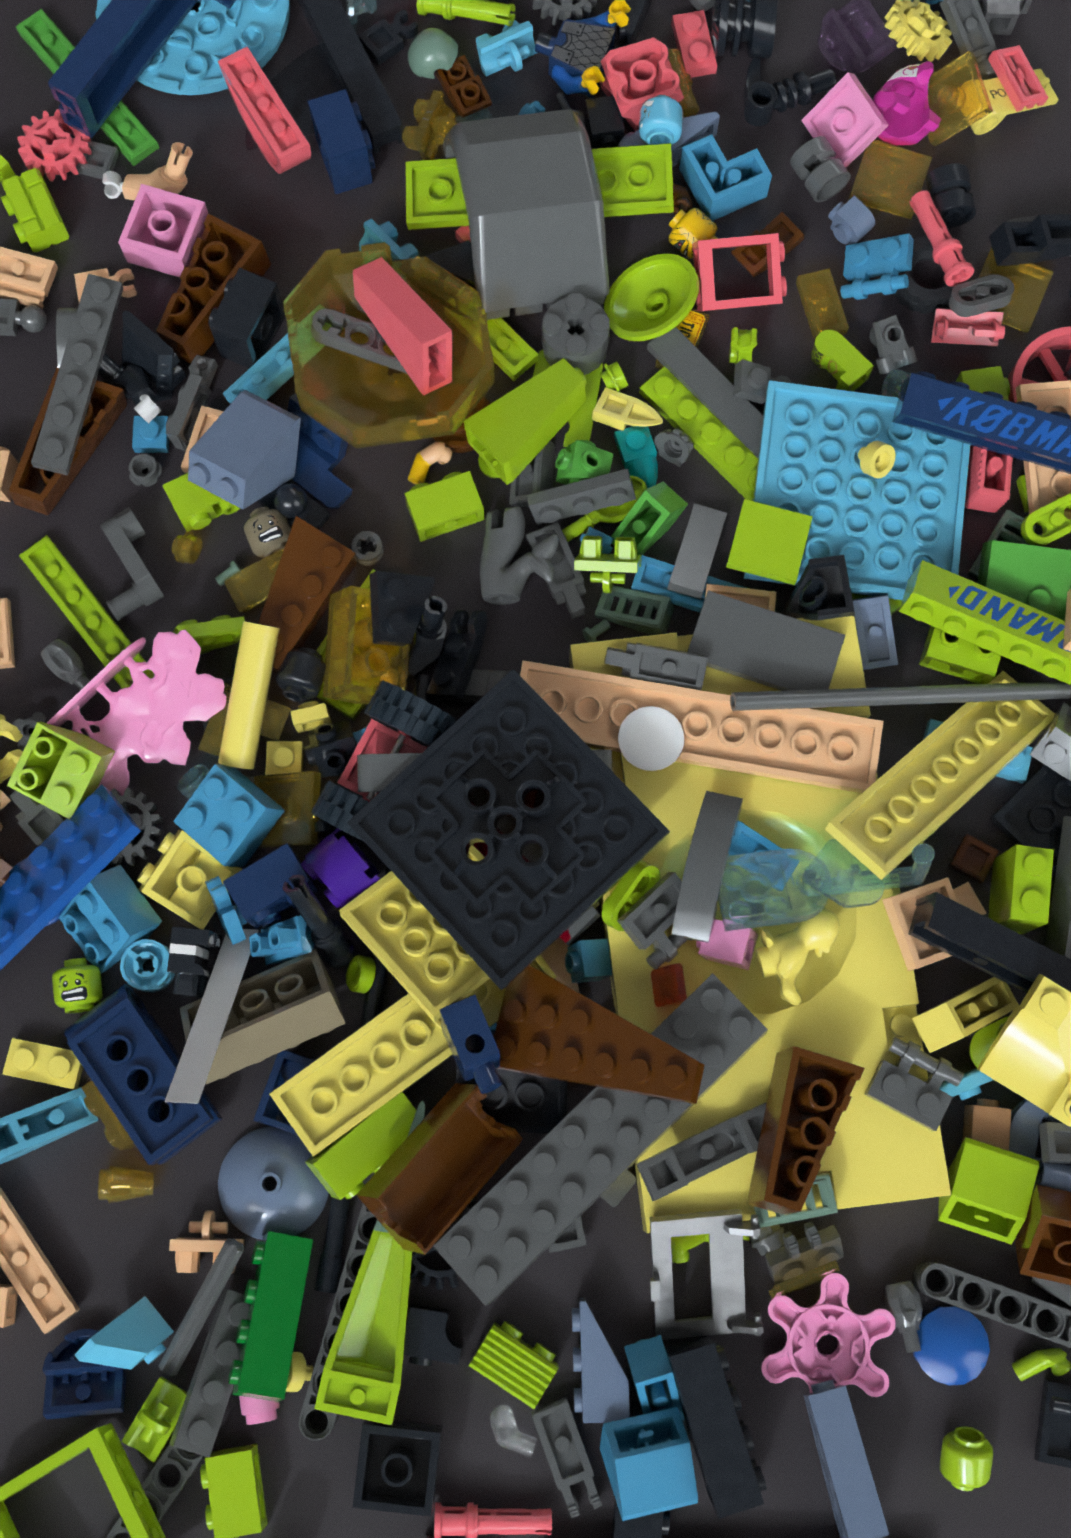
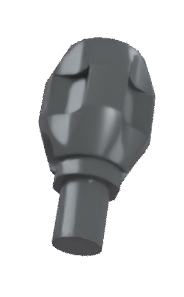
M56 639L42 650L41 657L45 665L58 678L67 683L69 682L71 685H76L79 690H82L90 682L80 657L67 643Z
M912 1281L887 1284L884 1295L886 1310L894 1316L895 1327L898 1328L899 1334L902 1333L906 1353L921 1351L917 1331L920 1330L922 1304L917 1289Z

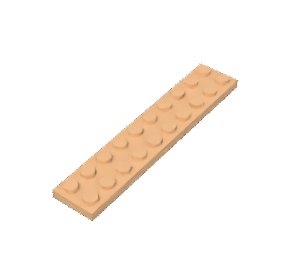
M522 661L520 676L588 747L621 752L618 743V733L624 719L631 712L639 708L653 706L672 713L682 726L684 746L676 762L863 793L876 781L884 721L809 708L733 711L730 706L731 695Z

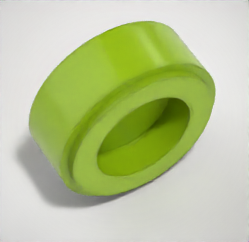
M357 955L349 963L346 973V984L350 991L367 993L370 990L376 971L375 962L371 957Z

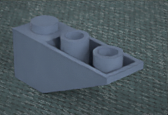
M579 1298V1308H572V1332H580V1347L573 1348V1372H581V1388H574V1412H582L583 1423H608L630 1418L628 1379L585 1298Z

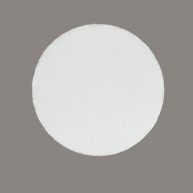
M648 706L631 712L624 719L619 729L618 743L623 756L633 766L642 770L656 771L670 766L680 756L684 746V732L680 722L672 713L659 707Z

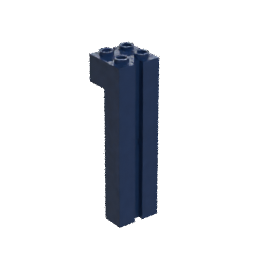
M112 0L48 81L54 99L61 102L58 108L64 123L92 138L198 0ZM236 0L215 1L230 9Z

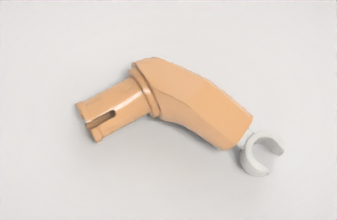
M180 142L173 143L166 165L157 168L150 174H127L124 182H122L121 176L114 171L105 172L102 183L105 184V195L108 198L114 199L123 192L125 199L135 200L141 184L175 194L181 193L188 183L185 171L193 154L191 148L187 146L185 153L182 154L185 144Z

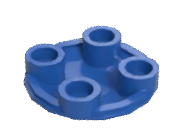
M937 1306L922 1319L919 1324L920 1330L917 1331L921 1351L913 1352V1356L920 1364L922 1370L934 1381L949 1386L963 1385L977 1378L986 1366L990 1352L988 1335L981 1321L969 1311L955 1306Z

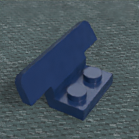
M298 390L289 397L287 409L288 412L301 418L295 477L292 480L329 509H338L352 495L353 489L332 474L331 471L346 456L351 430Z

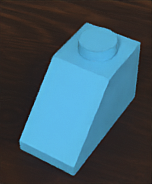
M144 1296L93 1335L79 1349L75 1356L82 1362L131 1370L143 1360L149 1365L166 1350L162 1343L174 1331L146 1296Z

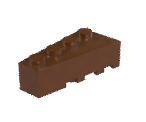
M209 213L204 221L205 229L201 238L197 237L192 248L194 254L189 266H184L180 275L181 284L178 291L172 294L156 330L159 337L174 350L178 358L191 364L196 355L203 356L215 341L208 324L209 316L213 308L219 307L224 298V289L228 280L235 277L239 268L262 277L271 266L262 241Z

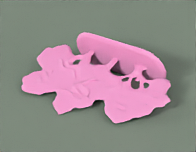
M181 630L178 634L170 631L158 632L154 638L152 656L148 662H135L133 660L146 644L144 637L136 640L117 655L47 722V724L60 727L70 720L73 725L72 731L82 733L80 730L84 728L90 738L115 751L99 786L102 784L110 791L116 789L123 796L130 782L127 758L133 754H138L144 763H159L166 759L171 764L186 765L191 741L183 730V722L196 720L206 722L224 709L226 705V696L223 694L225 688L224 681L210 674L198 675L196 673L201 647L186 630ZM127 666L130 670L133 684L131 687L120 689L118 692H111L106 684ZM147 669L152 670L155 674L154 678L150 679L143 671ZM99 692L110 703V711L100 721H86L79 709ZM95 725L99 727L100 731L93 733L90 726Z

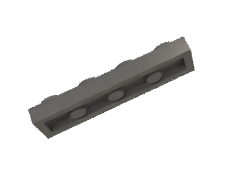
M223 1289L173 1432L170 1446L210 1457L234 1384H228L232 1361L233 1359L239 1360L242 1344L236 1343L240 1320H247L250 1304L244 1303V1294L229 1289Z

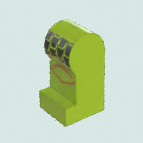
M824 330L817 335L811 353L812 361L819 368L827 369L838 381L836 389L854 392L869 379L874 365L839 332Z

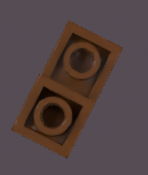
M465 55L456 58L449 70H436L439 82L462 118L492 106V101L479 75L475 76Z

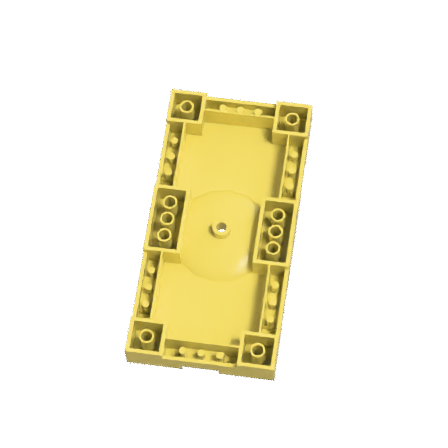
M854 616L825 620L797 618L798 620L845 634L829 689L866 688ZM676 632L570 645L569 656L570 668L630 678L621 675L623 667L605 664L608 647L626 650L627 642L635 644L638 642L687 652L693 635L677 636ZM706 666L702 691L731 695L732 692L781 691ZM869 706L809 708L869 718L871 715ZM589 747L591 750H597V749H599V748ZM612 751V772L670 831L642 859L657 867L661 878L668 872H675L682 881L693 833L706 791L743 798L739 821L800 860L782 892H776L727 860L717 901L715 919L750 927L758 934L749 970L706 960L698 954L700 948L696 946L697 940H687L677 949L678 955L669 963L664 962L658 969H654L646 960L655 951L653 944L646 950L638 949L625 931H617L603 921L605 939H608L612 968L610 978L616 1014L651 1034L713 973L768 1029L767 1033L697 1101V1104H694L635 1162L643 1231L650 1233V1217L741 1209L742 1220H751V1215L755 1214L752 1205L747 1204L757 1151L728 1163L656 1201H652L636 1164L712 1126L767 1102L776 1053L792 1046L865 1068L860 1080L856 1081L850 1094L852 1098L846 1111L842 1112L834 1130L836 1134L830 1146H827L820 1161L821 1167L818 1174H829L837 1209L951 1195L940 1125L937 1131H931L864 1095L882 1060L896 1066L900 1056L888 1050L894 1037L906 1043L912 1041L921 1046V1051L924 1052L922 1040L918 1036L917 1028L912 1018L918 1016L916 1005L919 1004L914 970H907L882 901L901 893L897 868L895 867L885 878L880 880L825 830L829 821L862 793L676 761L664 769L647 771L629 763L622 752ZM620 880L600 898L601 909L605 900L611 895ZM805 900L813 902L819 908H825L834 912L840 924L839 934L832 943L829 952H822L821 957L817 956L815 950H809L805 964L796 976L795 982L802 1002L799 1005H793L781 999L780 983L777 981L776 975L763 978L755 949L764 947L761 940L762 930L767 929L773 938L779 934L793 931L803 916ZM751 906L755 908L759 914V921L757 923L745 921L742 916L743 907ZM673 924L664 931L667 937L672 934ZM913 1063L908 1073L927 1082V1070ZM818 1184L812 1185L816 1207L823 1206ZM804 1203L802 1210L807 1209L806 1203ZM767 1210L769 1217L776 1216L775 1212Z

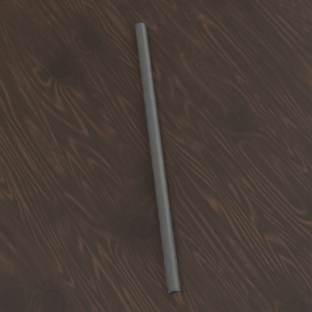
M1062 681L732 692L730 706L733 711L1071 699V685Z

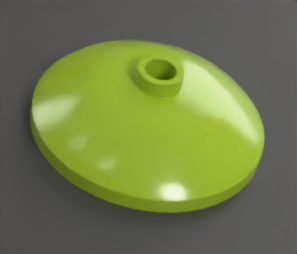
M657 254L636 262L615 280L609 294L606 296L604 311L609 318L610 329L618 337L628 341H646L670 332L687 317L697 300L699 293L697 272L687 259L675 254Z

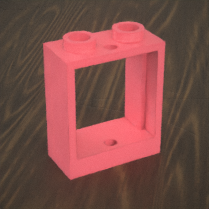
M779 233L699 240L692 243L694 269L699 278V293L696 300L697 312L783 303L782 297L786 296L787 283L785 276H781L780 262H784L785 248L783 241H779ZM766 244L769 296L716 301L712 249Z

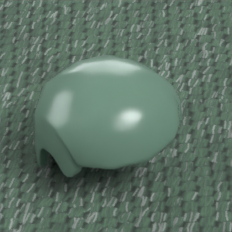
M428 28L421 31L412 40L408 51V63L412 72L418 77L423 76L434 79V72L437 69L449 70L457 57L458 44L454 38L441 29Z

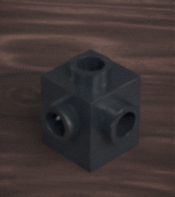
M349 719L334 724H321L316 729L307 731L310 745L304 747L310 767L317 765L321 778L342 775L357 747Z

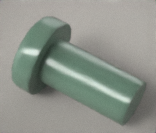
M231 561V566L215 577L220 586L236 575L239 577L243 575V571L235 561Z
M604 619L591 629L586 627L582 633L588 643L596 642V637L607 631L611 626Z

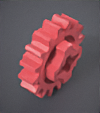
M58 109L55 111L54 116H49L46 110L43 111V118L40 120L32 116L33 125L31 127L28 125L22 126L26 136H18L17 138L21 146L18 148V152L28 170L39 168L42 176L46 173L50 182L54 181L56 175H60L63 181L67 180V173L70 171L78 175L77 164L87 163L83 154L92 155V150L87 143L91 141L90 137L64 123Z

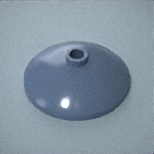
M272 1126L263 1127L248 1133L238 1140L223 1160L218 1178L220 1202L229 1220L248 1236L262 1240L268 1231L296 1236L308 1229L325 1208L329 1193L305 1163L312 1155L298 1135ZM269 1176H273L277 1181V1186L273 1191L267 1190L264 1186V1181Z

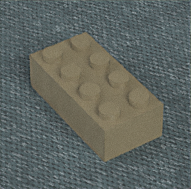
M317 949L240 982L205 1084L225 1078L231 1073L252 1064L260 1063L272 1055L288 1048H294L304 1041L320 1034L328 1033L336 1027L346 1024L332 980ZM202 998L180 1008L186 1042Z

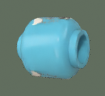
M658 95L648 99L643 103L640 110L639 133L641 139L648 145L670 143L673 145L682 134V106L678 101L666 95Z

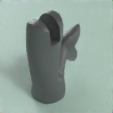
M507 507L504 515L498 509L487 513L485 537L480 558V586L482 598L485 602L495 605L519 602L525 583L533 572L549 583L553 580L554 567L551 559L558 547L557 534L540 542L531 552L522 555L510 565L511 560L522 544L525 534V517L520 507Z

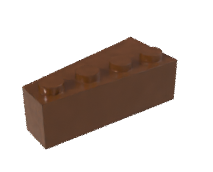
M56 367L9 488V493L15 505L48 516L127 406L122 388L96 380L68 476L33 467L31 460L59 372L58 367Z
M297 516L293 522L258 622L261 625L280 628L272 672L276 674L287 653L291 650H297V648L304 645L357 564L355 552Z
M796 1046L776 1053L747 1204L779 1214L801 1212L820 1170V1161L827 1146H830L836 1134L834 1131L842 1112L846 1111L852 1098L850 1094L856 1081L860 1080L865 1069L864 1067Z

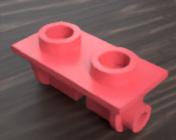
M936 308L931 343L998 346L999 339L1003 340L1005 336V326H1002L1003 312L989 311L975 316L961 317L951 309Z

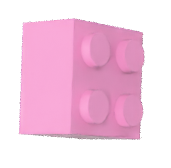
M141 184L118 241L127 262L180 278L184 266L188 267L193 257L194 251L192 248L197 237L201 238L205 229L204 221L208 214L206 204L200 200Z

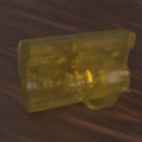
M433 90L430 99H417L414 106V116L417 122L420 123L418 127L406 126L402 134L406 147L419 151L423 160L434 159L439 145H443L446 134L457 124L454 121L456 114L444 103L442 91Z

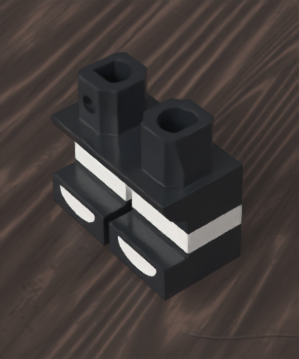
M172 927L167 972L176 974L174 994L203 998L208 978H210L213 970L207 967L210 949H221L222 935L210 930Z

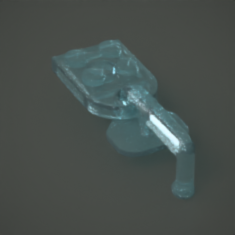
M836 839L829 840L817 856L800 849L791 848L730 855L727 859L718 897L725 931L803 922L817 916L826 906L828 898L844 908L873 905L881 899L885 889L922 884L934 859L935 851L928 844L917 845L912 851L913 866L894 868L882 880Z

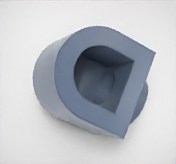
M855 195L846 204L843 202L838 203L828 215V218L832 221L830 229L833 231L836 239L842 244H856L875 226L873 214Z

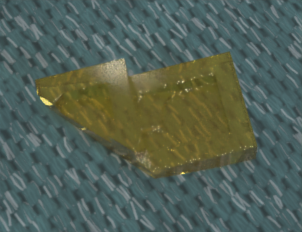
M283 550L250 565L224 581L240 612L246 613L267 599Z

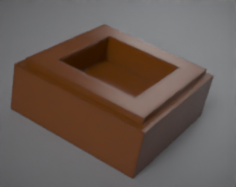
M966 834L948 867L978 883H982L999 850Z

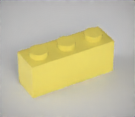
M992 977L912 1018L917 1028L918 1036L925 1043L929 1053L972 1034L1011 1012L1019 1004L1008 984L996 977Z

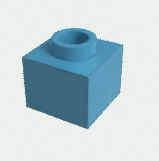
M608 939L580 940L567 947L568 952L565 956V966L567 972L571 974L572 983L600 981L612 975Z

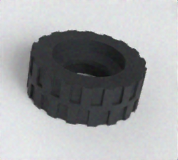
M925 234L922 237L917 236L913 238L911 271L898 273V275L906 274L908 276V288L898 289L893 295L898 298V302L902 306H907L908 310L918 311L920 314H927L929 312L934 314L936 308H949L950 295L955 286L949 287L943 281L940 286L927 289L919 286L914 281L912 270L918 262L923 260L934 262L932 257L933 246Z

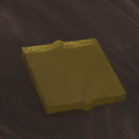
M836 1260L774 1285L772 1290L768 1292L771 1299L780 1295H789L822 1281L825 1276L839 1271V1266Z

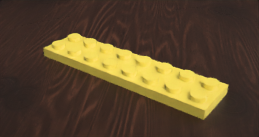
M1002 671L988 684L1018 682ZM1039 700L966 702L830 820L825 830L882 880L1051 725L1055 713Z
M541 955L530 964L556 979L557 976ZM489 978L466 997L476 995L489 1028L498 1022L505 989L500 990ZM408 993L269 1095L311 1155L315 1157L453 1054L443 1035L441 1019L439 1018L436 1022H433Z

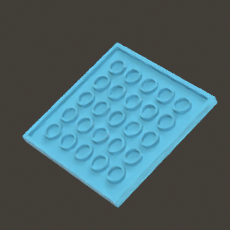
M769 380L766 391L753 501L813 516L795 585H797L809 564L808 559L844 555L851 593L869 596L888 594V598L902 600L908 579L922 560L958 575L970 445L892 422L898 401L897 397ZM876 440L891 445L896 455L891 471L885 477L879 479L863 473L860 468V459L858 458L859 450ZM744 572L745 579L788 584Z

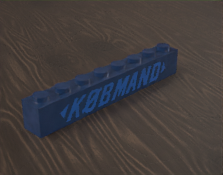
M919 371L911 373L903 381L892 422L1071 474L1070 415L1058 411L1050 413L1037 410L1036 405L1029 402L1019 401L1013 403L1003 400L1004 397L1001 394L986 391L979 393L969 390L970 387L962 382H942L936 380V376L928 372Z

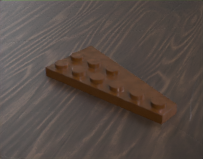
M531 965L506 987L494 1034V1040L500 1052V1066L497 1069L697 1104L705 1066L703 1063Z

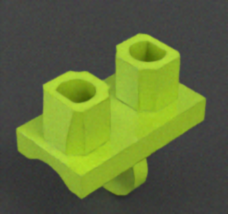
M587 535L583 537L580 553L574 560V570L602 571L603 573L591 572L590 583H602L603 593H611L613 583L625 584L626 574L613 572L637 573L638 568L641 567L642 555H637L634 537H616L614 554H602V537Z
M161 1376L121 1442L138 1450L149 1460L155 1462L175 1430L187 1392Z

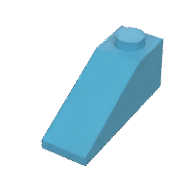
M80 1087L0 1118V1164L23 1156L97 1122L99 1119L86 1087Z

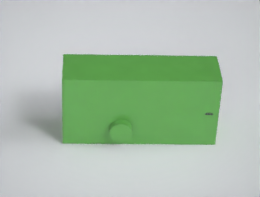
M995 540L985 542L982 547L977 583L1065 621L1067 592L1071 589V550Z

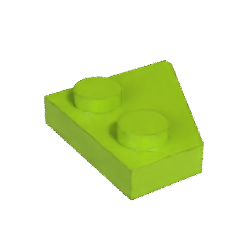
M221 615L207 622L198 623L197 620H186L179 623L173 633L178 634L181 630H186L201 647V655L217 648L238 643L245 619L244 616L231 618L230 615Z

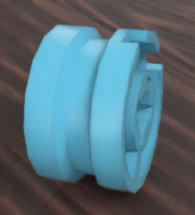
M151 939L133 942L126 948L121 957L120 970L122 977L130 986L143 992L155 993L165 989L171 984L176 975L167 972L170 949ZM146 960H152L153 967L155 968L154 972H145L143 970V964Z

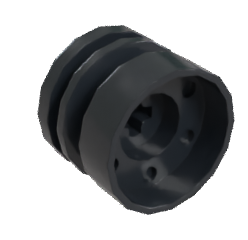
M715 0L711 27L715 56H723L726 41H730L731 57L737 56L741 42H747L749 58L770 59L774 45L778 0Z

